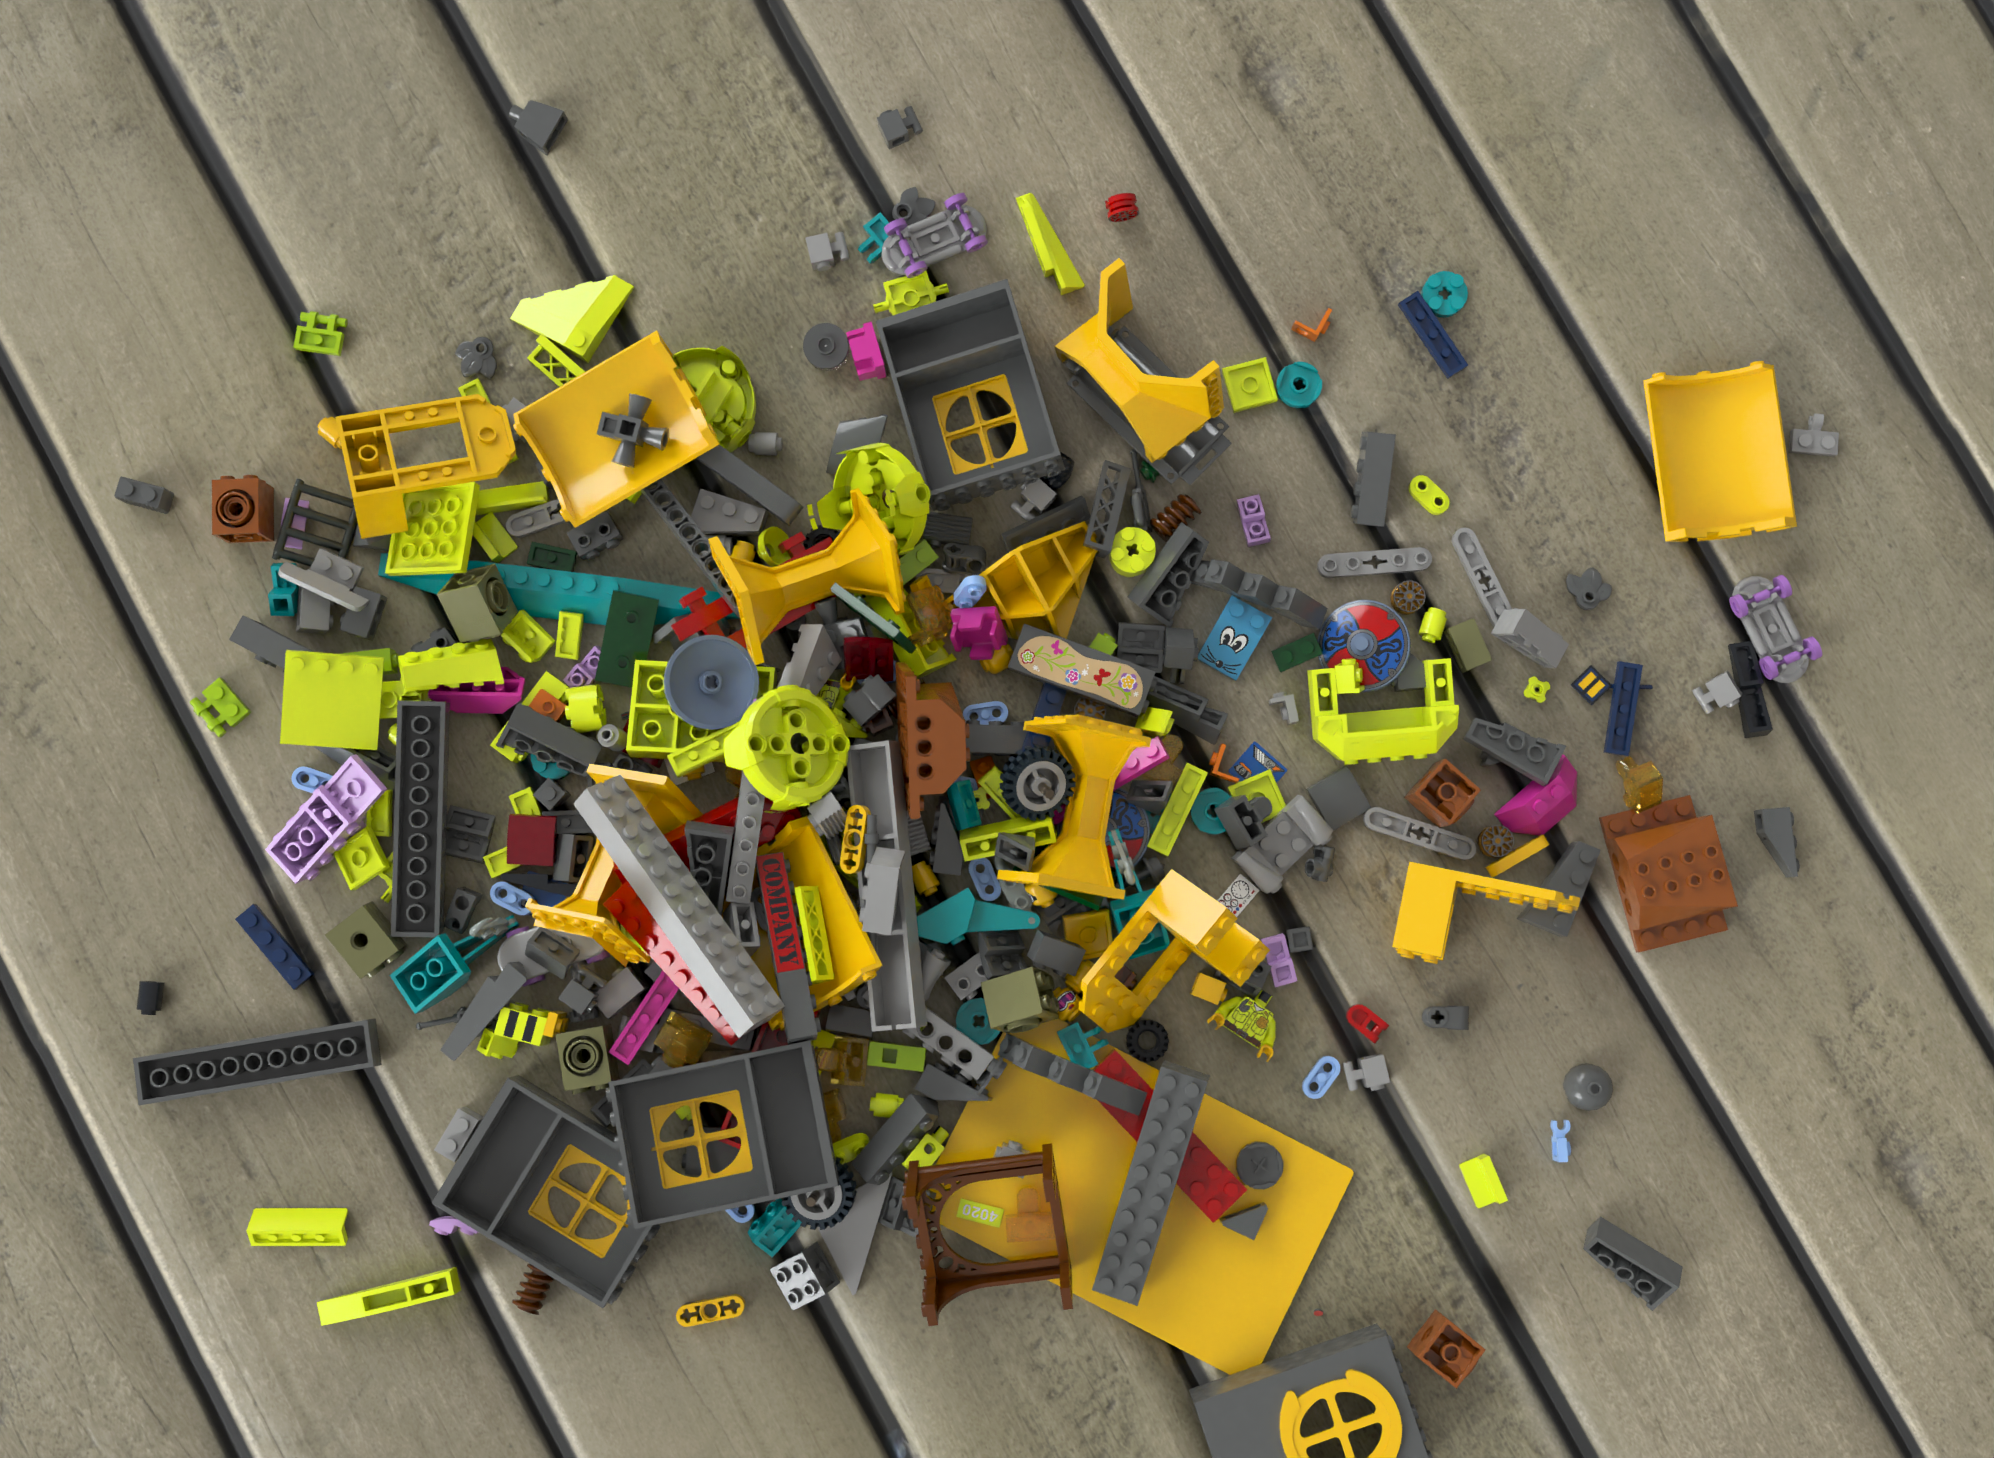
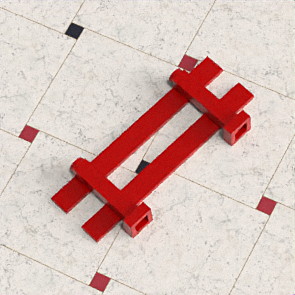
M799 532L781 542L778 548L782 554L788 552L791 559L784 562L787 563L825 550L833 541L831 537H828L805 550L802 542L806 539L803 533ZM703 587L682 597L679 600L683 609L689 607L692 614L671 625L679 641L681 642L703 630L705 635L725 637L717 623L720 619L733 613L725 600L721 597L707 605L703 599L707 595ZM815 602L788 611L770 634L816 609ZM743 628L727 637L736 641L742 647L747 648Z

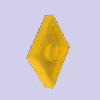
M1104 908L1098 911L1093 910L1062 916L1065 939L1079 944L1086 950L1082 960L1101 957L1113 942L1109 909Z

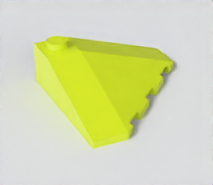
M613 275L593 283L590 281L575 285V288L544 293V296L537 298H525L520 301L510 319L539 336L543 334L554 345L589 363L634 289V286Z

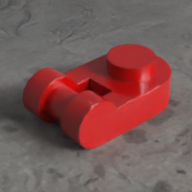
M1352 1005L1346 1012L1348 1023L1374 1044L1379 1040V1034L1383 1030L1386 1031L1389 1027L1384 1020L1364 1005ZM1370 1021L1375 1023L1371 1031L1366 1028Z

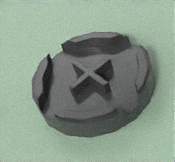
M1255 1141L1247 1144L1240 1150L1236 1159V1170L1239 1178L1246 1185L1253 1189L1264 1190L1275 1185L1283 1173V1160L1281 1154L1274 1146L1266 1142Z

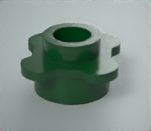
M1142 461V464H1140L1142 476L1146 481L1150 480L1154 483L1156 477L1160 476V473L1148 462Z

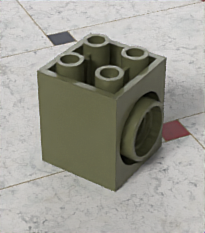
M495 564L467 570V573H455L437 593L460 643L465 641L476 642L488 636L490 638L500 636L518 612Z
M373 901L360 907L325 934L360 979L368 976L370 979L386 967L383 964L385 961L389 964L404 953L402 948L407 945L402 937H391V924ZM362 933L367 936L368 942L363 940Z
M1029 967L981 982L991 1029L1005 1033H1018L1034 1029L1041 1023L1059 1018L1058 1011L1060 1006L1053 993L1055 984L1048 972L1035 967Z
M611 1024L556 1034L564 1091L571 1090L572 1094H578L591 1090V1086H595V1090L609 1088L608 1082L620 1080L617 1058L608 1053L614 1045ZM586 1049L591 1054L590 1060H587L585 1057Z

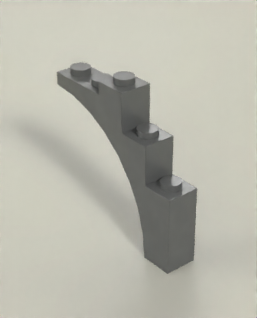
M1211 559V561L1201 560L1198 569L1194 570L1190 578L1191 584L1211 588L1250 601L1274 611L1303 627L1320 630L1328 609L1297 588L1277 585L1263 575L1244 572L1226 561Z
M1006 1033L1005 1038L1000 1044L998 1055L1013 1062V1064L1046 1077L1060 1085L1079 1091L1093 1099L1139 1116L1148 1093L1069 1061Z

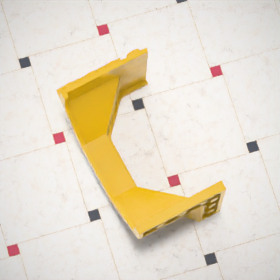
M1118 258L1101 271L1098 313L1054 347L1057 357L1062 363L1069 358L1084 367L1119 406L1141 439L1146 457L1153 463L1157 459L1164 458L1171 448L1175 445H1181L1189 434L1193 431H1199L1206 421L1217 417L1222 412L1224 402L1220 367L1213 360L1189 378L1147 375L1139 370L1108 335L1109 326L1133 309L1126 266Z
M859 488L850 490L853 516L832 544L825 550L782 565L768 567L727 554L718 536L708 539L712 557L736 598L747 650L755 665L764 663L761 644L785 614L792 609L835 595L830 589L835 582L848 592L886 599L896 615L905 612L903 603L906 602V597L903 589L897 540L894 534L889 532L885 521L880 519L877 509L872 507L868 496H864Z
M1079 714L1044 716V718L1034 717V720L1025 721L1023 730L1047 735L1053 740L1059 753L1072 766L1071 770L1075 774V778H1072V780L1076 784L1075 787H1071V790L1074 792L1073 797H1067L1070 802L1065 808L1062 831L1056 838L1057 842L1049 844L1033 859L1031 872H1026L1023 869L1021 871L998 870L997 879L1022 884L1051 886L1124 900L1125 890L1117 889L1114 886L1105 836L1115 780L1135 748L1150 747L1151 738L1143 736L1140 728Z
M589 764L586 771L596 784L604 783L605 780L621 775L663 835L687 823V820L691 821L703 815L668 776ZM597 837L594 849L572 896L554 907L539 905L531 898L528 899L525 905L533 913L532 917L536 919L533 926L591 937L625 967L628 961L636 964L639 961L650 962L651 957L648 953L639 949L621 932L617 919L603 905L622 886V883L614 872L613 859Z

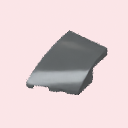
M882 414L879 417L868 419L864 417L855 421H840L826 473L836 475L840 463L846 457V454L837 453L873 443H881L888 415Z

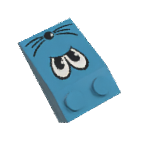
M1232 595L1200 650L1198 660L1236 681L1272 617Z

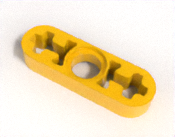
M853 805L847 811L840 858V867L847 874L861 872L865 863L867 815H871V812L864 805ZM855 813L863 814V818H856ZM853 826H862V829H853ZM855 832L860 836V843L857 846L851 843V836ZM849 850H858V853H852ZM853 859L856 862V866L849 865L848 861Z
M1544 834L1497 859L1485 868L1492 878L1544 849L1549 843Z
M730 1294L686 1303L678 1309L676 1319L681 1326L689 1327L738 1317L745 1309V1300L739 1294ZM732 1299H735V1303H740L737 1312H734L733 1308H728L724 1310L725 1314L722 1315L720 1301H723V1306L729 1305ZM707 1304H714L717 1307V1314L714 1317H709L705 1314L704 1308ZM696 1306H700L699 1313L702 1319H698L699 1314L693 1315L690 1321H687L686 1317L682 1318L685 1309L692 1313L698 1310Z

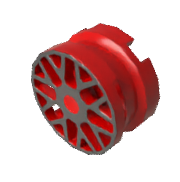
M1122 193L1109 197L1108 201H1105L1106 209L1109 210L1107 213L1108 220L1110 222H1123L1138 216L1139 209L1135 205L1137 202L1136 195L1133 193Z

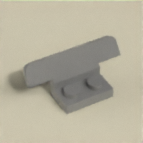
M319 548L310 569L304 570L286 561L279 568L278 575L281 578L350 610L361 611L369 602L368 599L351 592L357 585L364 567L323 548Z

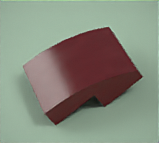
M878 637L844 638V674L846 673V681H852L854 676L856 680L866 679L870 675L873 677L879 675L884 682L893 681V640Z
M510 814L507 833V864L554 866L557 816Z

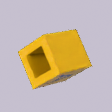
M1198 972L1190 994L1218 1005L1219 1001H1224L1228 989L1225 988V982Z

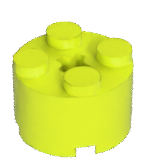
M1124 528L1115 535L1111 552L1108 554L1111 566L1118 574L1125 577H1134L1145 573L1155 557V541L1146 531L1140 528ZM1133 548L1136 550V554H1133L1131 557L1128 555V550Z
M599 684L565 689L566 700L569 702V706H565V714L567 720H571V728L578 733L598 731L601 727L607 725L606 708H603L602 703L605 700Z

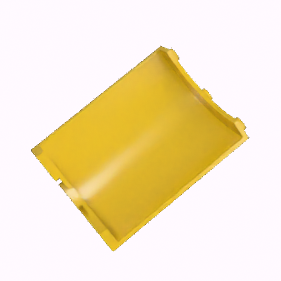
M657 330L513 414L515 420L513 427L520 437L524 436L543 466L541 471L548 482L551 481L562 508L559 510L560 514L566 522L570 521L575 528L720 444L712 425L706 421L705 416L707 414L682 369L675 368L677 365L672 358L673 354ZM629 394L640 395L652 400L643 418V421L649 424L648 427L669 429L668 442L663 451L645 442L643 447L635 446L634 468L611 462L621 441L596 434L602 412L618 416L619 414L628 416Z
M1755 361L1750 363L1749 367L1718 373L1702 371L1698 372L1697 375L1688 376L1666 375V372L1653 374L1650 379L1643 380L1665 542L1689 541L1688 538H1697V541L1720 540L1750 536L1753 530L1755 532L1766 530L1768 533L1797 527L1774 365L1765 364L1764 361Z
M805 816L788 822L775 836L776 841L770 846L764 844L757 849V856L783 852L784 859H789L791 872L787 873L788 880L793 881L794 889L799 886H818L834 980L809 986L810 995L814 994L817 1008L813 1009V1012L828 1004L833 1006L840 1003L842 996L863 982L877 976L876 972L883 965L867 933L862 931L863 924L859 922V916L819 834L808 817ZM756 869L754 870L752 891L759 887ZM791 895L794 904L796 903L795 895ZM726 896L724 899L723 912L731 903L726 901ZM799 917L796 918L797 926H800ZM757 920L760 947L751 956V959L779 997L767 932L761 929ZM800 940L801 949H804L803 940ZM804 963V965H805V970H806V972H807V971H808L807 963ZM779 1011L768 1021L772 1031L778 1028L785 1030L782 1011Z

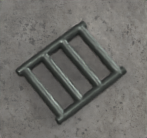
M297 478L277 537L272 559L280 560L283 558L309 567L312 566L315 558L284 549L288 536L338 551V556L347 559L358 524L353 499L304 484L305 481ZM301 493L352 508L349 521L298 506ZM295 514L344 529L345 533L342 543L291 528Z

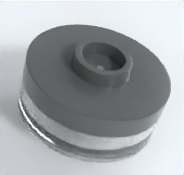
M820 323L813 326L806 333L803 341V350L806 358L815 368L823 371H832L838 369L846 362L850 352V345L847 336L841 328L831 323Z

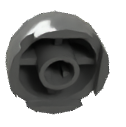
M1589 1063L1571 1068L1566 1074L1563 1083L1567 1100L1576 1108L1586 1111L1602 1108L1609 1102L1613 1093V1084L1608 1073L1601 1067Z

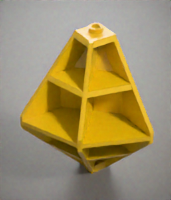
M1085 521L1023 544L1007 553L979 574V576L986 579V592L973 607L996 606L1008 638L1018 640L1023 625L1027 624L1067 639L1095 554L1098 551L1083 546L1088 527ZM1093 532L1090 541L1097 543L1095 540L1097 536ZM951 595L941 603V606L953 626L950 616L951 611L954 608L960 607L954 604V596Z

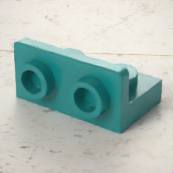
M781 1198L771 1202L767 1206L765 1213L751 1224L747 1232L751 1241L771 1257L781 1249L800 1228L802 1223L800 1220H797L795 1223L792 1220L793 1214L788 1215L786 1213L787 1206L782 1205Z

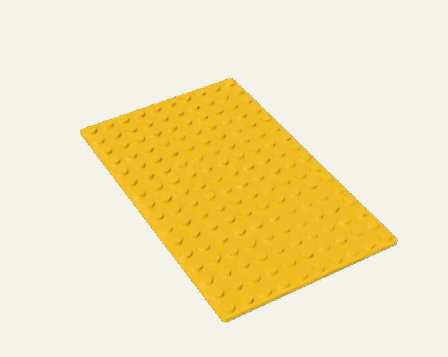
M1059 1018L1041 1023L1038 1027L1028 1031L1008 1033L1070 1061L1057 1034V1031L1070 1024L1059 1020ZM1005 1032L1000 1036L992 1052L995 1059L999 1057L1000 1044L1006 1036ZM1094 1036L1086 1039L1089 1046L1100 1041V1039ZM1109 1044L1093 1052L1099 1064L1115 1049L1154 1090L1160 1070ZM1004 1058L1003 1061L1007 1063V1066L998 1079L992 1077L985 1087L989 1091L988 1095L993 1098L992 1101L967 1102L936 1165L993 1158L997 1146L1002 1147L1003 1142L1008 1143L1009 1140L1023 1144V1149L1030 1151V1153L1042 1152L1043 1144L1052 1143L1072 1267L1073 1294L1229 1375L1262 1364L1352 1179L1353 1170L1204 1093L1193 1133L1247 1189L1219 1218L1262 1202L1267 1205L1268 1211L1255 1240H1252L1223 1226L1219 1218L1213 1223L1176 1184L1138 1306L1093 1291L1092 1288L1137 1142L1098 1100L1060 1085L1046 1077L1027 1071ZM1255 1141L1266 1142L1274 1146L1281 1154L1283 1160V1173L1275 1185L1264 1190L1253 1189L1246 1185L1239 1178L1236 1170V1159L1240 1150L1247 1144ZM1043 1173L1026 1175L1023 1179L1020 1177H1010L967 1184L955 1191L942 1208L940 1214L941 1225L1010 1261L1058 1255L1050 1202H1046ZM951 1184L945 1185V1189H949ZM933 1188L928 1189L930 1191L937 1193L935 1199H940L942 1197L941 1193L938 1190ZM960 1199L1004 1209L1000 1228L956 1217ZM934 1205L932 1207L931 1212L936 1210V1207ZM1060 1278L1048 1280L1060 1286Z

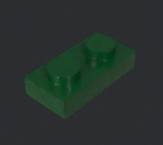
M532 541L526 564L544 569L574 572L578 553L574 550Z
M1315 633L1271 651L1281 673L1324 654Z

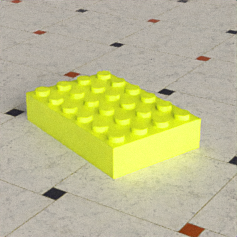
M635 660L626 751L630 757L668 759L667 755L720 730L694 727L675 714L664 692V673L668 662ZM757 667L759 676L757 698H761L759 696L776 689L777 673L775 667ZM722 756V757H720V758H718V759H716V760H714V761H712V762H726V761H725V757Z

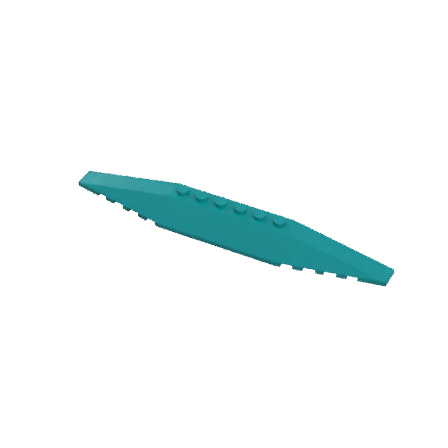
M381 553L378 576L437 594L455 574L390 576L385 573L388 553ZM468 560L467 570L495 564L517 611L525 610L531 617L559 620V612L567 611L584 614L583 623L606 626L613 590L659 599L654 625L667 624L674 617L692 613L689 607L683 609L679 600L696 590L695 588L619 577ZM705 590L707 595L703 599L708 605L722 596L718 592ZM734 612L725 617L727 620L740 619Z

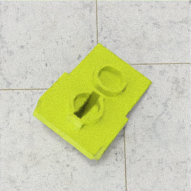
M401 678L400 681L382 682L380 719L397 718V701H432L428 697L429 689L405 691Z

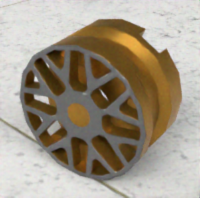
M1412 580L1403 581L1398 584L1390 596L1391 605L1394 610L1404 615L1412 614L1420 609L1426 598L1423 587Z
M1081 697L1076 702L1073 711L1074 715L1079 714L1104 720L1106 706Z
M1502 825L1486 827L1478 836L1480 851L1490 858L1507 855L1514 845L1512 832Z

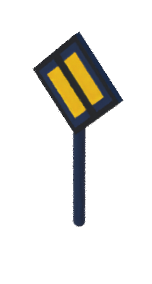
M1590 665L1571 686L1589 704L1593 705L1609 688H1613L1614 684H1610ZM1640 685L1639 689H1653V686Z

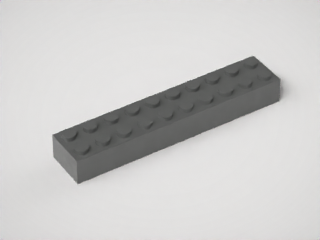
M397 701L391 937H436L437 935L444 934L449 702Z
M376 1019L133 1058L138 1105L382 1065Z
M1166 1060L1163 1061L1093 1284V1291L1138 1306L1210 1075Z

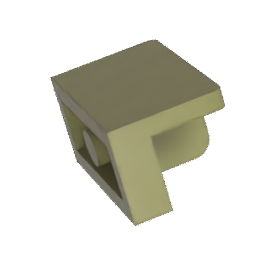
M1475 619L1467 620L1444 631L1462 673L1492 660Z

